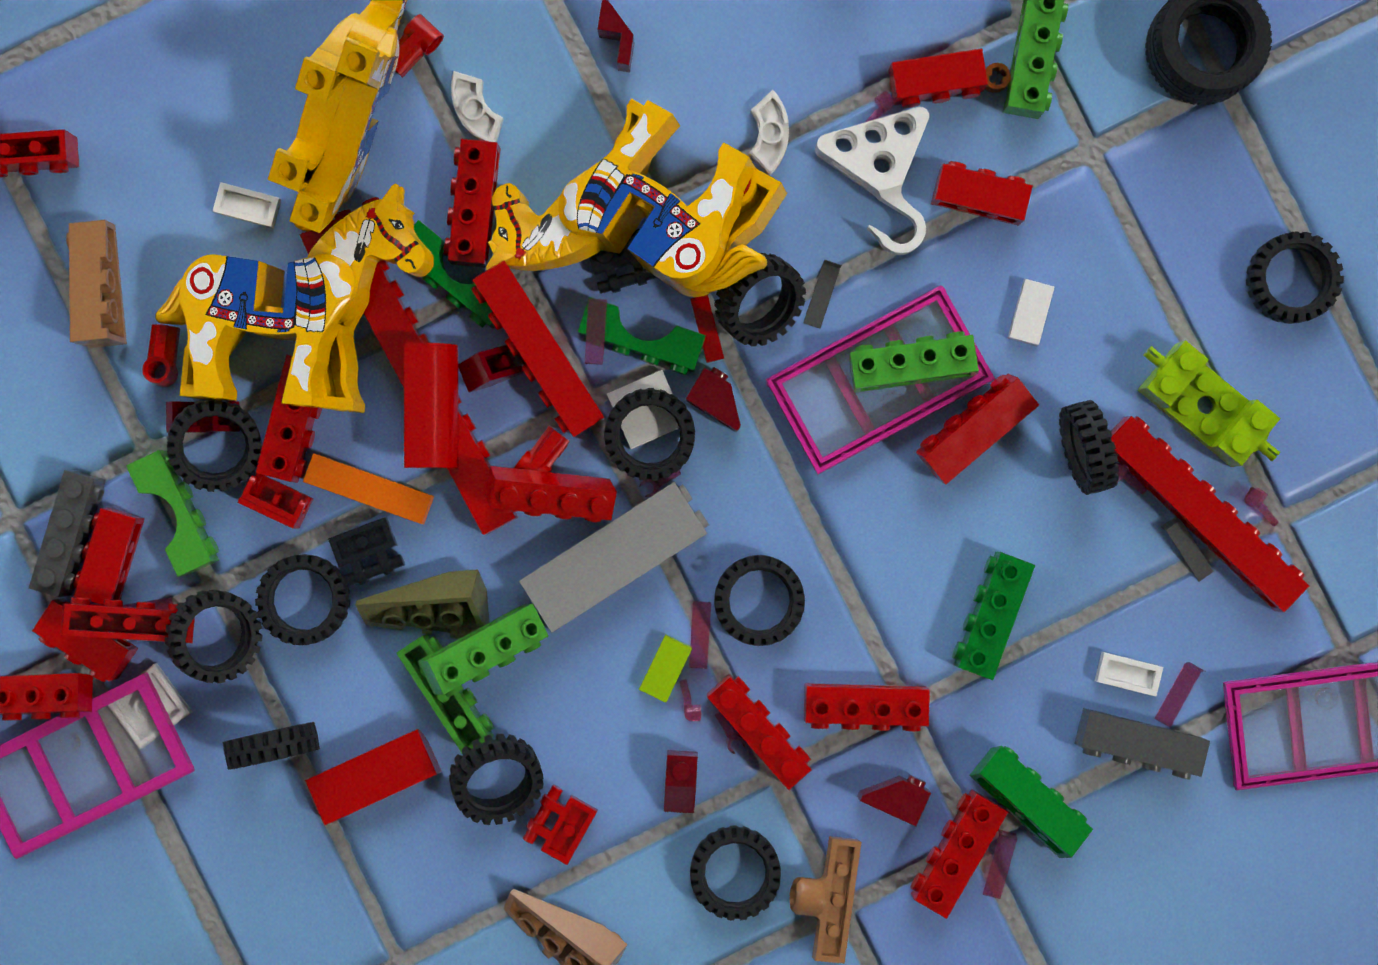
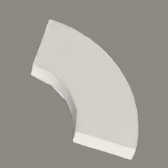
M453 71L451 81L452 102L463 126L479 141L497 142L504 119L502 116L492 112L486 105L483 97V80Z
M774 90L768 93L751 109V114L757 122L759 134L757 142L749 152V155L769 176L780 165L786 152L789 138L788 116L782 101Z

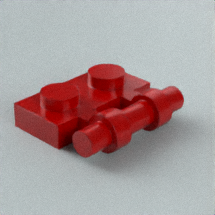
M552 785L548 794L542 796L540 800L541 806L535 817L530 818L526 825L528 829L523 839L530 844H534L538 835L545 838L546 841L541 851L568 865L598 809L573 795L570 796L566 805L560 803L558 799L563 790L556 785ZM553 811L560 816L554 827L550 829L545 825V822Z

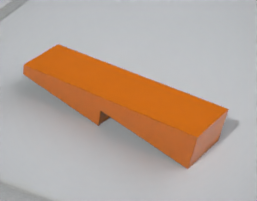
M315 453L311 457L303 482L423 525L434 499L433 495Z

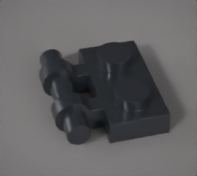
M640 229L634 231L620 254L601 250L589 257L594 275L607 273V280L597 282L600 294L612 291V294L621 291L620 288L637 283L638 286L645 285L648 280L657 278L646 269H643V266L627 249ZM633 265L634 272L617 277L615 269Z
M387 517L328 538L338 567L351 564L353 572L343 576L347 587L357 583L363 585L368 583L370 578L383 573L385 575L392 574L396 568L405 565L401 554L391 558L388 555L387 549L397 546V542ZM376 554L379 562L364 567L361 559Z

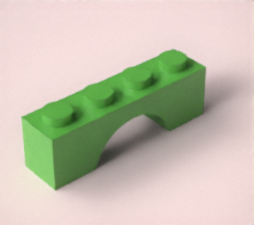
M158 450L126 465L138 493L155 494L164 498L175 512L177 519L176 533L170 544L165 548V551L177 577L187 576L219 561L216 554L219 552L218 546L213 537H208L203 527L206 525L205 518L199 509H195L190 499L193 498L192 490L175 473L173 466L170 464L167 451Z

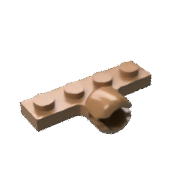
M829 836L822 877L818 879L797 877L791 885L789 897L791 910L796 915L815 916L817 918L812 958L815 961L845 964L862 843L858 839Z

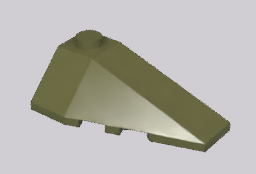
M478 569L446 572L359 599L355 604L365 625L403 630L405 626L420 628L422 629V634L428 633L429 635H432L433 630L450 633V638L459 639L489 623L487 589Z

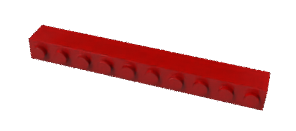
M380 260L375 268L370 287L369 303L364 311V315L404 387V343H430L425 333L419 334L415 326L419 321L410 306L405 308L401 300L404 293L396 279L391 282L386 272L390 267L387 261ZM458 395V404H460L462 401ZM458 406V468L447 469L483 535H487L517 519L518 516L516 511L500 513L490 508L485 492L490 469L487 458L491 455L483 440L477 442L472 432L476 430V426L468 413L463 415Z

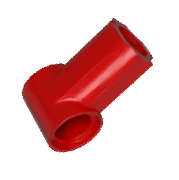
M422 14L415 16L406 25L403 36L399 39V58L395 72L402 78L424 55L427 56L434 52L444 38V35Z
M156 324L151 327L148 358L143 364L142 373L149 382L157 386L169 387L178 378L176 360L180 328L163 324ZM160 365H165L166 372L164 376L156 379V369Z
M548 426L530 451H526L514 468L551 472L553 469L552 465L561 456L570 441Z

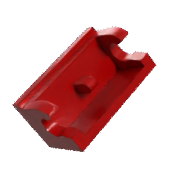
M256 474L250 477L237 503L292 529H298L314 498L265 475Z

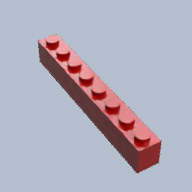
M1132 416L1124 417L1111 430V440L1115 444L1116 449H1114V453L1117 454L1118 462L1175 517L1179 518L1201 542L1274 611L1285 612L1309 587L1303 580L1305 577L1303 572L1293 564L1288 566L1281 559L1283 555L1281 551L1271 543L1266 545L1258 537L1260 535L1259 530L1249 522L1244 524L1236 516L1238 514L1236 508L1227 501L1221 502L1214 495L1216 493L1214 487L1205 480L1199 481L1192 474L1194 469L1191 465L1181 458L1177 460L1170 453L1172 448L1159 437L1155 439L1148 432L1150 427L1137 416L1135 418Z

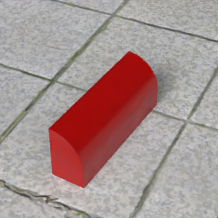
M404 343V468H458V345L447 343Z
M416 729L306 779L305 782L325 826L437 775L442 770L428 740L419 729Z

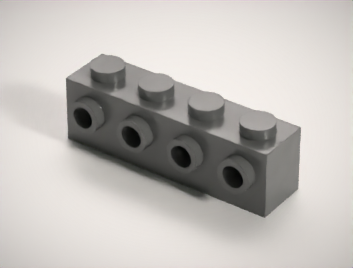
M64 470L28 589L55 597L71 596L75 589L73 587L75 576L83 561V549L92 531V519L104 495L106 479L79 471Z
M1083 708L1075 744L1082 747V753L1101 757L1103 752L1113 755L1112 760L1119 763L1131 765V760L1143 762L1142 768L1160 772L1161 767L1173 770V776L1190 780L1191 775L1202 777L1210 741L1199 736Z

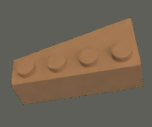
M107 220L69 223L66 242L69 249L70 342L89 348L126 345L127 339L115 224Z

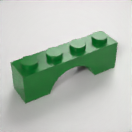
M418 220L414 225L415 233L432 252L434 257L433 268L422 279L435 290L439 285L448 292L445 298L460 309L464 305L472 311L469 317L480 327L483 328L487 324L493 329L495 326L488 317V314L493 311L486 301L482 304L479 303L470 289L475 284H462L449 277L443 262L445 242Z
M591 297L588 299L578 329L579 335L584 336L583 342L600 347L601 342L612 345L611 351L625 356H629L630 352L642 355L641 361L658 366L659 361L670 364L669 370L683 375H687L688 371H695L706 337L704 334L676 326L667 336L653 341L638 339L629 334L623 327L618 306Z

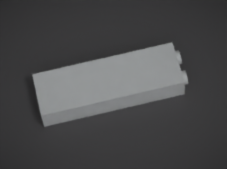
M673 482L519 580L551 633L707 534L704 528L709 526L700 510L695 513L688 504L693 499L683 484L678 487Z

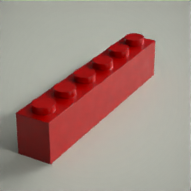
M505 260L500 261L472 279L475 286L470 289L480 304L486 301L493 311L488 314V317L497 331L502 327L509 336L505 340L506 345L514 357L519 353L526 364L521 368L530 382L538 381L543 389L538 394L546 407L549 408L553 405L559 416L554 419L562 432L565 434L570 431L572 436L575 437L605 418Z

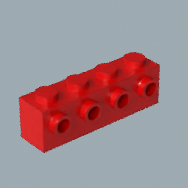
M65 129L0 134V178L7 177L8 172H19L20 175H37L38 170L49 169L51 173H67L69 168L79 167L78 139Z
M461 139L460 147H455L454 165L458 166L457 178L452 177L450 187L451 196H455L454 207H449L447 215V225L451 226L450 238H445L444 256H448V261L452 265L486 268L489 262L490 245L488 242L491 241L494 216L492 196L497 188L501 151L497 142Z
M286 354L256 473L298 483L299 478L304 477L307 469V460H304L307 448L310 449L313 445L315 431H312L314 420L320 417L322 408L293 406L282 403L292 355Z
M1009 373L997 377L990 384L991 388L983 395H977L972 398L967 404L968 408L961 414L950 417L944 423V428L936 435L928 436L921 442V448L916 451V454L939 481L945 485L1039 406L1038 402L1018 377Z
M490 466L485 492L490 508L500 513L522 511L530 516L551 514L560 519L581 517L596 523L601 522V520H612L617 495L611 480L607 478Z
M71 597V603H63L60 634L62 636L165 642V637H168V633L165 632L166 625H171L172 620L169 617L171 613L176 614L178 609L175 607L178 604H168V609H155V603L136 602V607H124L122 600L104 599L103 605L90 604L91 598ZM195 617L188 627L186 643H193Z
M82 673L0 676V715H2V720H22L23 714H31V719L44 720L51 719V713H60V718H80V712H92L93 676Z
M728 674L707 693V698L782 784L790 790L812 770L808 764L811 758L800 746L795 749L787 740L791 735L780 723L774 725L767 716L771 712L759 699L754 702L747 693L750 691V688L739 676L734 679Z
M805 683L804 721L805 723H811V728L829 729V724H841V729L858 730L860 725H872V730L888 731L890 730V725L902 726L903 731H921V726H929L930 689L926 686Z
M971 789L969 794L964 793L956 807L959 810L953 821L948 820L941 833V836H943L938 848L934 846L930 850L926 858L927 867L923 874L918 873L915 876L910 887L913 890L911 895L915 901L946 919L1008 814L1004 807Z

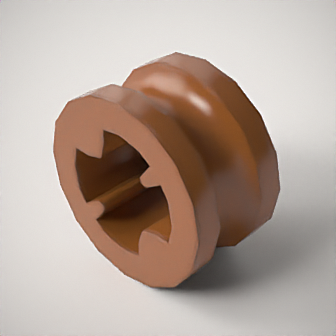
M992 63L986 68L988 85L985 90L991 93H999L1006 88L1011 79L1010 70L1002 63ZM992 71H997L996 75L999 72L1002 74L1003 78L1000 81V85H995L996 81L990 82L989 78L992 75Z

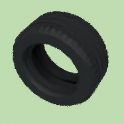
M1168 0L1150 24L1146 37L1147 42L1145 43V48L1147 49L1145 51L1146 60L1149 63L1148 67L1152 71V76H1155V81L1159 83L1161 88H1164L1166 93L1169 92L1172 97L1175 96L1176 99L1183 100L1185 103L1190 102L1193 105L1216 104L1239 93L1253 82L1263 70L1272 47V38L1270 37L1272 36L1271 25L1268 23L1269 18L1266 16V11L1262 9L1261 3H1258V0ZM1206 14L1216 16L1229 26L1235 36L1237 45L1235 61L1229 70L1210 73L1200 71L1189 64L1181 52L1178 40L1180 25L1184 19L1193 15Z

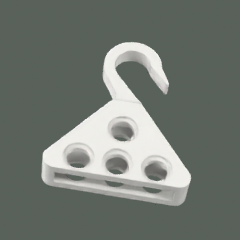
M916 107L820 136L815 147V153L819 158L876 196L878 201L907 217L913 223L915 228L914 237L910 242L904 244L892 241L888 235L871 225L867 227V230L878 240L881 247L894 255H905L913 252L922 243L926 233V224L923 216L903 198L901 193L903 182L930 117L928 110L924 107ZM903 122L908 125L910 132L906 135H901L896 132L894 124ZM876 131L880 135L881 141L870 143L866 139L865 133ZM840 139H846L851 143L852 149L848 152H842L836 147V142ZM879 159L885 160L889 165V171L884 173L878 172L874 167V161Z

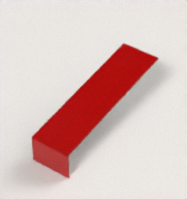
M708 295L690 298L698 331L706 335L703 350L707 363L724 359Z

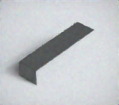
M824 260L803 322L804 324L821 328L842 265Z
M1174 517L1161 526V528L1167 531L1199 582L1214 572L1179 518Z

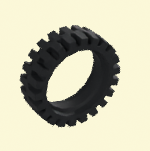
M1299 231L1285 233L1267 241L1252 256L1249 261L1251 265L1247 267L1246 274H1249V278L1246 279V286H1250L1248 295L1250 298H1254V306L1263 310L1261 313L1264 316H1271L1272 320L1276 322L1283 321L1287 324L1301 323L1324 314L1329 310V307L1335 304L1337 301L1335 298L1342 291V288L1339 286L1344 283V276H1340L1343 265L1342 263H1337L1336 259L1340 258L1338 253H1332L1330 250L1333 246L1329 242L1323 243V238L1318 235L1311 236L1312 233H1299ZM1301 249L1311 254L1318 262L1323 275L1322 288L1318 296L1310 304L1303 307H1288L1278 302L1270 293L1266 282V270L1271 259L1280 251Z
M760 253L767 259V266L764 269L749 274L735 284L716 292V295L720 298L714 302V306L717 308L715 315L719 319L718 322L732 337L744 345L757 346L758 343L763 346L767 345V339L771 342L778 340L777 333L783 336L788 332L785 328L787 325L793 327L796 322L792 318L794 316L799 317L802 312L798 306H804L805 299L802 297L806 295L803 278L800 277V274L789 263L771 253L769 255ZM770 276H779L782 287L774 307L764 317L752 323H740L738 314L746 293L757 282Z
M654 388L635 390L619 400L610 411L604 430L605 447L611 461L615 462L617 468L622 472L625 471L628 476L632 478L635 476L643 481H646V479L657 481L662 477L665 479L670 477L672 473L678 472L686 464L692 453L695 442L693 418L686 405L678 397L667 393L665 390H654ZM654 405L665 409L675 418L679 426L680 440L677 449L668 458L657 463H644L635 460L625 451L621 443L620 428L622 421L632 410L641 406Z
M210 398L206 401H196L191 406L188 405L175 417L168 432L167 453L175 473L181 476L188 485L191 483L194 485V488L199 490L204 488L208 492H214L215 489L226 491L228 487L232 486L235 488L241 481H246L250 473L254 472L261 453V438L254 419L251 418L245 409L240 408V405L234 402L232 404L228 400ZM218 416L229 419L239 427L244 435L246 446L243 457L236 466L226 472L208 473L200 471L189 462L184 454L183 440L185 433L193 423L204 417Z
M1092 400L1061 408V412H1059L1062 447L1065 448L1064 455L1068 459L1067 465L1069 470H1072V477L1076 480L1078 488L1085 495H1089L1117 486L1119 466L1116 463L1118 461L1117 454L1114 453L1116 448L1111 440L1112 434L1107 429L1108 423L1106 418L1103 419L1101 409Z
M302 554L284 558L272 565L267 570L268 572L260 579L261 584L257 586L256 590L258 598L255 599V606H258L259 609L257 612L258 617L262 619L264 628L268 629L273 637L281 639L280 641L284 643L309 645L323 641L342 626V622L348 615L347 610L350 607L349 587L346 586L340 570L333 566L330 561L319 556ZM297 570H310L321 575L329 584L332 593V608L327 618L319 626L311 629H296L287 625L278 616L274 605L275 591L279 582L288 573Z
M754 555L736 561L725 570L716 586L714 605L719 622L732 637L745 644L765 646L782 641L795 630L804 612L805 595L800 579L787 564L774 557ZM763 570L775 574L783 581L788 589L790 602L787 614L779 624L770 629L757 631L746 628L735 619L730 609L729 597L733 585L741 576L751 571Z
M209 590L199 591L197 595H190L185 598V603L180 602L175 607L178 611L176 614L171 613L169 617L172 620L171 625H166L165 632L168 633V637H165V645L169 647L167 653L173 659V664L189 677L206 683H224L225 679L233 680L237 678V673L243 674L248 670L245 667L247 664L252 665L256 659L253 658L254 653L259 654L261 648L257 643L262 641L263 635L259 633L262 625L256 619L258 618L257 612L251 609L252 606L247 601L226 591ZM215 606L225 607L234 612L240 621L242 633L239 646L234 654L224 663L214 666L201 665L194 661L187 651L185 640L188 627L194 617L204 609Z
M315 722L223 742L228 770L271 762L320 749Z
M496 734V740H493L491 735L484 736L485 742L480 743L479 739L472 741L473 748L471 749L466 745L462 749L463 756L457 754L454 758L455 764H451L449 783L454 801L459 811H462L466 818L471 817L473 822L478 823L482 820L484 825H490L491 820L494 819L495 824L498 825L503 824V818L505 817L508 822L515 820L513 814L517 813L520 817L526 813L524 807L526 806L531 809L535 805L533 799L538 800L541 795L540 789H543L544 783L542 779L544 777L533 748L529 744L527 745L525 740L519 738L517 741L516 737L510 734L507 739L504 734ZM498 759H511L524 766L525 776L517 788L507 795L495 799H481L471 795L467 790V783L473 773L486 763Z
M735 825L728 828H719L714 833L708 834L698 844L693 854L690 866V880L693 892L699 903L708 912L714 913L716 917L721 919L725 917L730 921H734V919H740L741 921L747 920L749 916L755 917L759 915L761 910L764 911L769 907V903L776 897V892L780 886L781 869L774 848L759 832L750 830L748 827H737ZM731 843L745 844L754 849L762 858L765 866V880L760 890L750 899L741 902H729L716 896L708 887L705 877L706 864L711 854L721 846Z

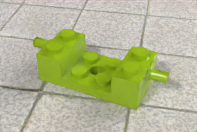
M1186 340L1176 343L1165 357L1154 349L1153 346L1146 350L1147 352L1143 356L1152 362L1156 368L1137 391L1230 467L1242 466L1251 454L1258 450L1270 461L1277 458L1280 451L1266 440L1270 431L1281 419L1258 399L1249 401L1205 365L1209 359ZM1202 396L1209 398L1212 403V408L1207 414L1202 413L1197 406L1198 400Z

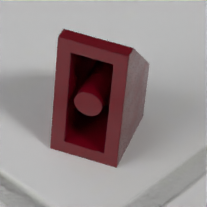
M503 345L476 353L459 363L458 368L470 393L491 387L524 373L521 367L526 363L520 353L514 357L508 346Z
M715 367L711 371L704 368L685 401L737 432L741 424L731 383L726 381L728 375Z
M667 750L664 812L694 813L698 752Z
M909 775L908 779L897 776L860 790L857 797L867 805L913 826H917L931 792L924 787L925 781Z

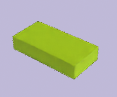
M665 634L639 690L666 703L693 647Z

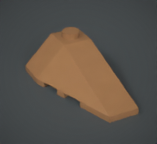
M515 889L509 893L503 908L527 936H536L544 948L542 952L548 959L553 956L561 965H617L628 945L617 933L610 931L599 923Z

